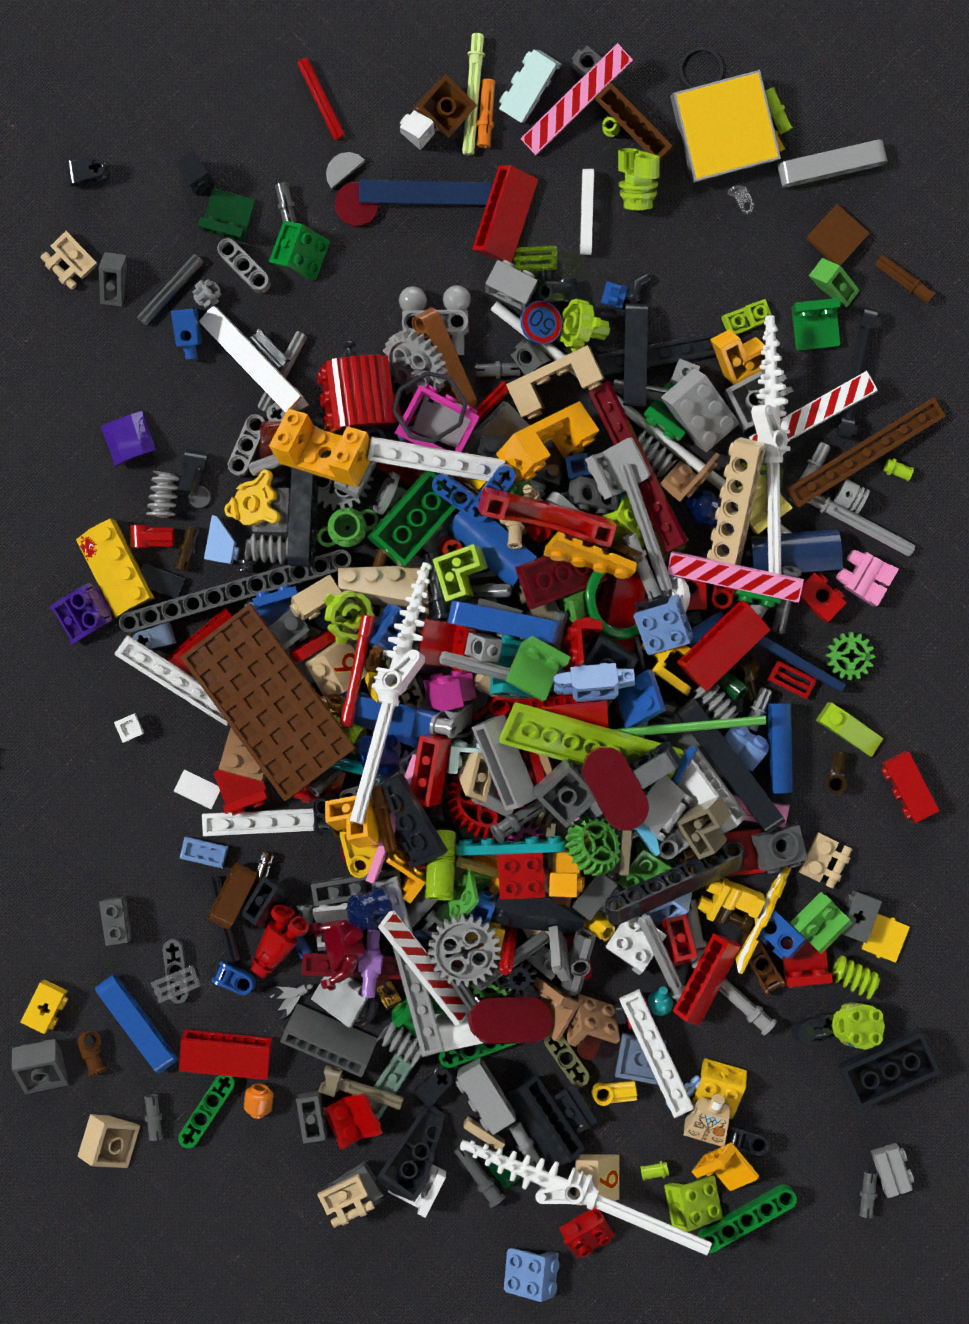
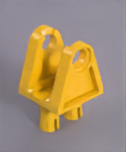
M642 643L641 649L646 651L645 646ZM683 645L651 654L656 658V663L651 668L654 674L688 696L691 687L666 670L667 664L664 661L670 653L675 654L677 652L683 656L691 648Z
M378 823V835H379V843H380L382 836H381V832H380V828H379V823ZM347 829L341 830L340 839L348 870L352 876L362 878L369 873L379 844L357 848L347 841ZM357 860L364 861L366 869H358L355 862Z

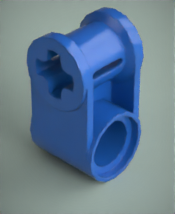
M220 960L218 972L211 979L214 984L240 995L248 994L256 986L254 975L224 960ZM241 978L249 981L250 986L248 989H243L240 986Z

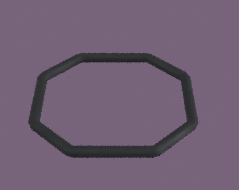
M427 371L398 389L393 406V414L410 439L435 443L461 427L467 408V401L449 375ZM426 376L447 379L463 403L458 423L433 439L412 435L397 412L402 391Z

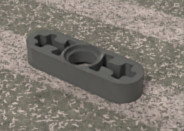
M172 938L163 945L162 949L168 996L172 1002L182 1003L190 994L183 943L179 939ZM171 943H174L175 947H179V950L175 952L176 959L180 957L181 961L174 960L169 963V959L173 958L172 951H168ZM172 965H179L182 968L181 976L174 977L170 973ZM183 979L184 983L180 982L179 987L180 990L184 991L185 993L181 996V998H178V995H174L173 993L177 990V983L172 984L171 981L176 982Z

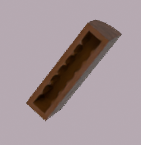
M611 82L595 97L596 101L646 152L660 156V162L675 149Z

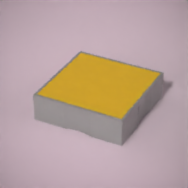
M760 70L675 92L670 96L677 127L683 138L684 155L691 184L781 159Z

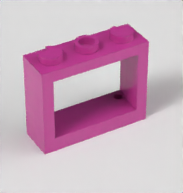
M428 384L425 387L419 385L402 420L408 427L424 395L459 414L462 407L457 405V399L447 394L445 397L436 394L438 389ZM468 405L464 417L470 419V422L455 449L456 452L463 451L480 419L476 415L478 411ZM400 424L395 431V434L416 445L443 449L434 443L410 439Z

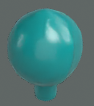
M660 987V989L655 990L647 997V1007L652 1014L664 1016L671 1011L673 998L666 987Z

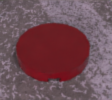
M351 182L344 185L338 191L335 198V210L338 217L345 224L352 227L369 224L376 217L379 210V204H359V182Z

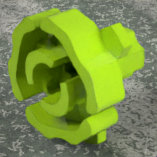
M580 299L571 300L569 305L563 310L561 318L562 325L564 326L560 332V341L564 342L566 347L571 348L572 352L583 348L585 342H588L590 337L605 340L609 335V322L594 317L593 306L589 305L588 301Z
M344 591L336 596L328 593L323 599L327 605L325 620L332 623L328 625V630L336 636V643L346 644L348 639L358 640L359 630L353 634H350V631L360 627L362 614L374 617L371 602L362 593ZM348 597H354V598L358 599V601L360 602V604L358 605V604L356 603V601H353V600H351V599H346V598H348Z

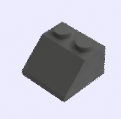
M564 759L533 788L536 798L566 828L595 802L583 776L567 759Z
M56 1039L12 1048V1072L25 1095L68 1086L63 1054Z

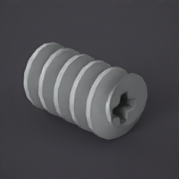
M645 429L639 435L638 440L649 463L652 464L653 471L658 469L656 477L659 478L678 459L671 461L673 453L665 456L667 448L663 447L659 450V441L652 444L653 435L645 438L647 432Z
M153 471V473L159 476L151 479L157 485L151 486L150 490L156 494L149 495V499L153 500L154 503L148 504L147 507L153 511L147 512L146 515L160 518L174 516L175 513L170 511L169 508L176 507V504L171 502V499L178 497L172 493V490H177L178 486L173 484V482L180 481V478L171 473Z
M252 533L251 538L246 541L245 560L248 561L252 555L253 561L256 562L261 556L262 562H267L270 557L271 563H275L278 558L280 564H284L287 559L288 537L285 543H283L281 536L274 542L272 535L269 536L268 541H265L264 534H261L259 540H256L255 533Z
M718 684L712 686L707 692L700 686L693 691L697 692L694 697L695 700L703 699L700 706H708L705 713H714L710 720L733 719L738 714H734L737 708L735 705L728 707L731 702L730 698L722 700L725 692L717 693L720 688Z
M391 1022L385 1027L376 1041L383 1038V1047L390 1043L389 1051L392 1052L398 1049L396 1057L404 1054L403 1062L406 1063L411 1059L410 1067L412 1068L422 1055L419 1044L417 1045L418 1039L414 1037L410 1040V1031L403 1034L404 1027L400 1026L396 1029V1025Z

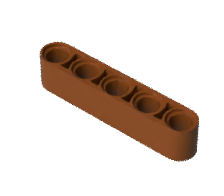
M429 308L412 318L413 329L417 332L418 336L423 333L425 341L431 339L430 345L432 347L438 346L436 352L442 353L443 355L440 357V360L446 362L442 367L448 370L445 375H449L465 397L467 405L472 408L475 407L477 404L475 394L439 312L434 308ZM446 380L444 382L445 386L441 389L443 397L447 394L457 399V403L463 405L449 381Z

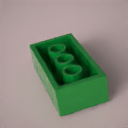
M424 471L367 536L399 567L406 566L456 508L433 490L432 482L436 474L432 471ZM437 480L439 483L438 487L440 489L442 487L449 489L447 495L451 496L453 490L447 487L444 481ZM457 493L455 494V500L460 503L463 499Z

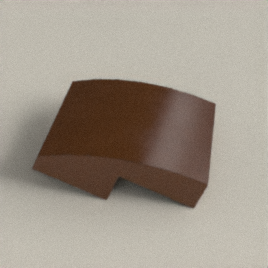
M836 204L805 239L830 262L841 265L870 233Z

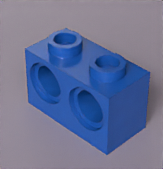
M387 604L373 626L372 635L369 639L370 646L378 645V648L393 651V647L397 646V644L389 642L388 638L398 637V633H401V630L394 628V624H403L402 621L405 619V616L400 615V610H402L400 607Z
M773 910L767 925L775 923L777 925L776 932L774 934H767V926L761 929L758 938L764 944L770 942L775 947L773 952L782 960L785 957L791 960L807 943V940ZM791 938L794 942L792 948L788 950L783 949V941Z

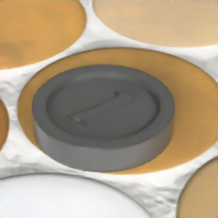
M199 486L197 496H188L190 503L196 508L206 507L211 500L209 490L203 486Z

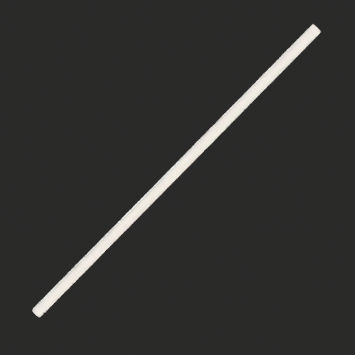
M497 301L491 308V311L526 337L521 328V319ZM539 344L543 351L555 361L566 356L553 344ZM570 366L571 371L569 372L577 377L573 367ZM617 395L626 416L643 430L646 429L649 435L654 436V439L659 441L696 472H700L705 466L702 461L675 440L673 442L663 436V431L660 428H653L645 422L646 418L632 406H623V399ZM714 471L706 478L719 490H721L723 485L725 486L726 480ZM781 524V534L792 533Z

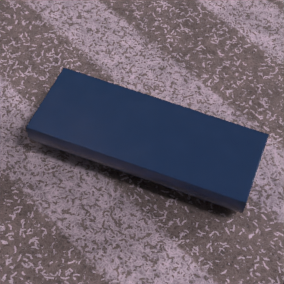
M838 529L782 533L781 574H783V566L797 567L802 572L843 569L842 545ZM768 535L750 536L751 568L769 572Z

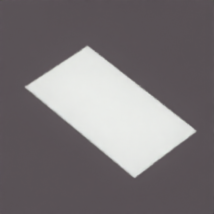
M184 770L174 792L212 809L220 789L217 785Z

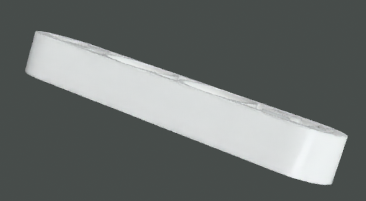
M582 169L580 255H591L594 169Z

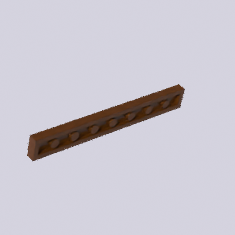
M935 397L931 398L785 490L796 508H799L944 418L945 414Z

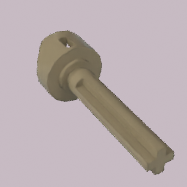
M327 1063L324 1070L326 1080L321 1083L318 1092L332 1097L335 1096L339 1089L353 1095L365 1093L369 1100L400 1110L404 1097L343 1078V1069Z

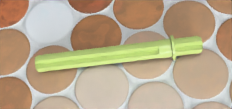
M481 33L472 34L471 51L468 52L470 58L467 95L477 105L479 101L481 66L485 57V53H483L484 35ZM478 106L465 119L462 149L465 155L474 154Z

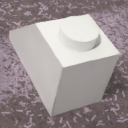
M413 111L411 115L406 114L400 121L401 134L420 150L435 134L434 122L416 111Z

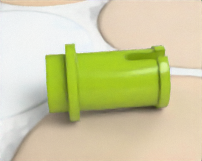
M607 117L603 120L604 134L608 137L617 136L620 131L619 123L612 117Z
M893 458L892 460H887L884 471L887 472V475L893 474L909 481L914 468L898 463Z
M660 1161L659 1164L640 1166L643 1181L658 1177L665 1179V1176H669L667 1162L662 1163Z

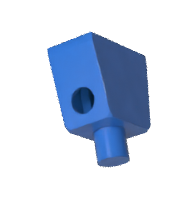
M184 309L171 311L176 347L183 346L184 360L198 358L196 345L202 344L199 310ZM186 331L191 333L190 340L185 338Z

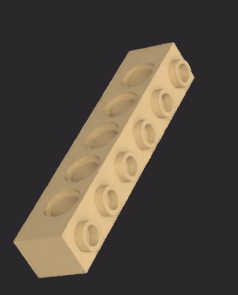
M742 437L731 443L728 453L731 456L730 463L727 464L724 471V477H727L726 483L720 491L722 502L721 507H718L715 519L718 521L716 528L713 529L711 534L713 545L712 549L708 551L707 559L735 565L741 564L766 443ZM740 458L746 460L747 469L740 465ZM736 480L742 483L743 490H739L736 487ZM731 502H735L738 505V511H734L731 508ZM727 523H730L733 526L734 532H730L727 530ZM722 544L728 546L729 553L723 551Z

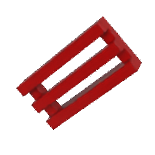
M776 660L775 666L772 668L771 674L767 679L804 699H808L817 679ZM779 667L810 681V684L807 685L778 671ZM775 675L806 689V692L803 693L775 679Z

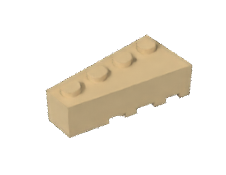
M422 565L338 568V588L341 592L352 591L354 593H362L370 600L371 604L379 605L380 608H385L387 604L400 607L402 610H407L410 603L405 601L406 597H412L414 589L411 588V585L416 584L419 576L417 571L421 569ZM426 584V587H425V593H427V594H428V584ZM348 597V598H346V599H351V600H353V601H356L357 604H360V602L358 601V599H356V598H354V597ZM423 598L421 606L427 608V611L420 613L423 616H429L428 598Z

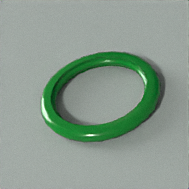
M594 571L589 578L585 591V606L588 616L594 618V620H602L603 629L600 632L609 638L624 640L638 636L640 632L637 624L629 628L619 629L608 625L601 618L597 611L595 594L600 579L605 573Z

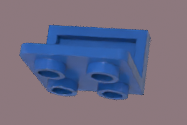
M290 584L278 587L277 592L269 593V591L257 593L256 598L252 599L255 609L268 626L290 609V605H292L291 599L297 594L296 587H291Z

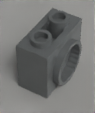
M789 824L785 828H776L769 834H766L764 831L751 835L759 870L767 871L768 874L781 871L780 867L787 865L788 868L800 866L801 861L808 860L800 825ZM778 840H780L782 843L780 850L776 849V843Z
M366 1161L347 1171L327 1186L329 1188L359 1174L368 1192V1196L361 1199L363 1203L372 1200L375 1206L382 1200L381 1197L384 1194V1189L375 1181L376 1177ZM354 1203L343 1207L345 1212L356 1208Z

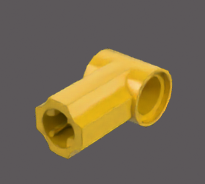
M598 910L590 921L586 919L583 928L586 927L595 933L604 942L609 940L615 933V926L602 916L601 910Z
M634 1080L614 1083L599 1082L593 1086L591 1092L596 1103L601 1106L637 1100ZM600 1089L608 1090V1095L604 1099L597 1098V1093Z

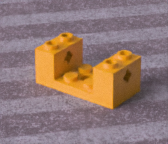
M579 401L514 433L496 455L499 459L505 460V464H509L515 469V483L523 479L527 482L537 475L535 472L542 469L546 465L545 461L551 456L543 443L552 439L565 458L570 455L581 454L585 450L584 447L595 440L593 437L598 433L599 429Z
M288 408L269 447L280 464L357 488L370 463L368 454L371 439L367 432L348 426L342 436L315 428L308 414ZM331 451L329 457L321 458L323 452Z

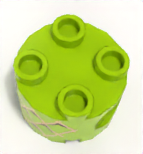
M849 1002L843 1004L842 1008L836 1011L832 1022L833 1033L842 1044L864 1050L881 1044L885 1025L883 1013L870 1005Z

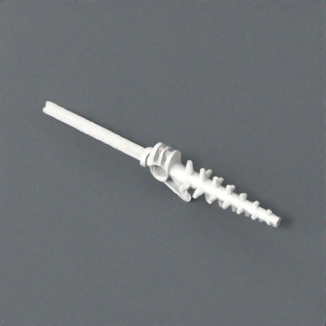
M770 315L765 317L764 325L766 326V331L764 332L763 340H766V344L761 351V354L765 355V360H762L763 365H760V369L765 370V374H762L761 379L758 380V383L765 385V388L760 389V394H757L758 399L765 400L764 405L753 406L751 413L758 435L757 441L766 443L763 463H767L769 572L781 574L779 463H783V454L786 451H790V447L787 446L788 441H790L787 438V433H790V430H782L780 424V417L786 415L785 411L780 410V405L787 404L788 399L779 396V391L786 389V385L778 382V376L783 375L784 371L777 367V361L782 360V357L776 352V347L780 345V342L776 339L775 334L778 331L775 325V316Z
M423 562L421 569L417 571L419 576L416 584L411 585V588L414 589L412 597H406L405 601L410 603L407 610H400V615L405 616V619L402 621L403 624H394V628L401 630V633H398V637L388 638L389 642L397 644V646L393 647L394 651L383 650V655L393 658L390 668H376L378 674L374 676L376 682L372 684L371 688L376 690L379 702L382 704L350 818L351 822L363 824L393 711L395 707L399 706V695L406 691L409 683L425 663V656L417 650H413L412 644L413 640L423 641V636L415 634L416 626H425V622L418 620L420 612L427 611V608L421 605L423 598H428V594L425 593L426 584L430 583L428 574L429 570L432 569V566L428 563ZM397 678L396 685L392 687V681Z
M462 1140L460 1149L462 1151L466 1150L473 1153V1158L479 1156L485 1159L486 1166H489L491 1162L498 1165L497 1172L499 1174L503 1172L504 1168L511 1171L510 1181L514 1182L517 1175L524 1177L523 1189H527L531 1181L543 1186L536 1193V1200L540 1204H584L590 1210L593 1207L702 1254L708 1255L712 1242L599 1195V1190L592 1182L593 1175L591 1174L586 1176L583 1174V1171L579 1173L573 1167L569 1179L557 1176L559 1163L556 1161L550 1171L547 1172L543 1170L545 1162L543 1158L534 1167L529 1165L531 1156L528 1154L523 1162L516 1160V1151H513L510 1157L502 1155L503 1148L500 1147L497 1152L488 1149V1144L481 1147L476 1145L473 1140L470 1142ZM569 1188H578L580 1196L571 1195Z

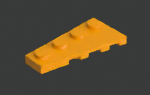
M559 531L546 545L544 555L554 561L570 562L576 567L585 566L592 568L598 573L607 572L614 574L615 577L620 579L629 578L636 571V562L614 553L605 555L601 548L596 546L585 547L582 545L583 541L576 538L572 539V541L565 539V534Z

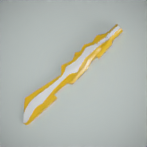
M788 866L782 867L778 877L765 895L766 903L758 918L754 919L755 927L735 957L740 974L744 972L759 942L757 941L759 933L763 927L767 926L775 904L782 894L787 877L791 871V868H788Z

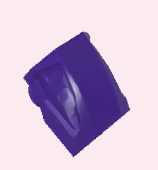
M143 411L127 415L101 426L115 467L129 460L132 461L136 457H142V455L157 451Z
M90 583L83 585L49 607L51 611L55 612L70 638L69 642L71 645L112 621L111 609L101 592Z

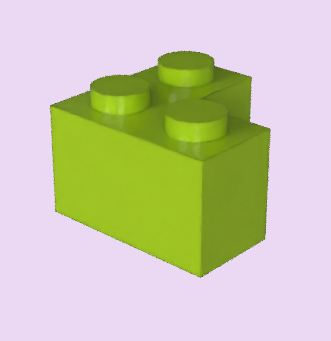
M472 544L433 559L446 602H461L474 597L468 575L488 568L482 547Z

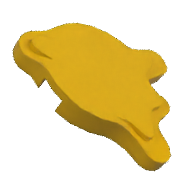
M262 470L255 480L239 485L236 488L239 490L235 498L231 497L230 502L225 506V514L228 517L239 520L243 525L255 526L264 521L278 524L281 520V515L271 507V502L277 499V493L271 488L272 472L270 470Z

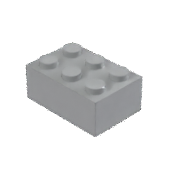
M695 368L661 397L694 444L705 452L710 450L740 424L707 376Z
M482 1057L476 1058L458 1069L456 1084L462 1093H467L468 1103L474 1112H479L480 1122L486 1131L490 1130L492 1135L516 1121L514 1109Z

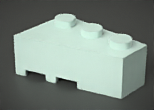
M533 49L532 53L529 51L522 61L525 64L521 72L517 71L511 80L513 86L509 92H504L499 101L501 103L499 109L521 123L526 122L539 102L545 87L548 88L551 83L550 79L555 70H559L562 66L560 62L541 50Z

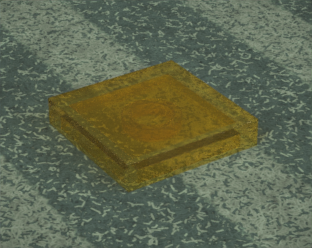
M455 854L456 857L454 858L457 867L499 878L497 859L483 855Z

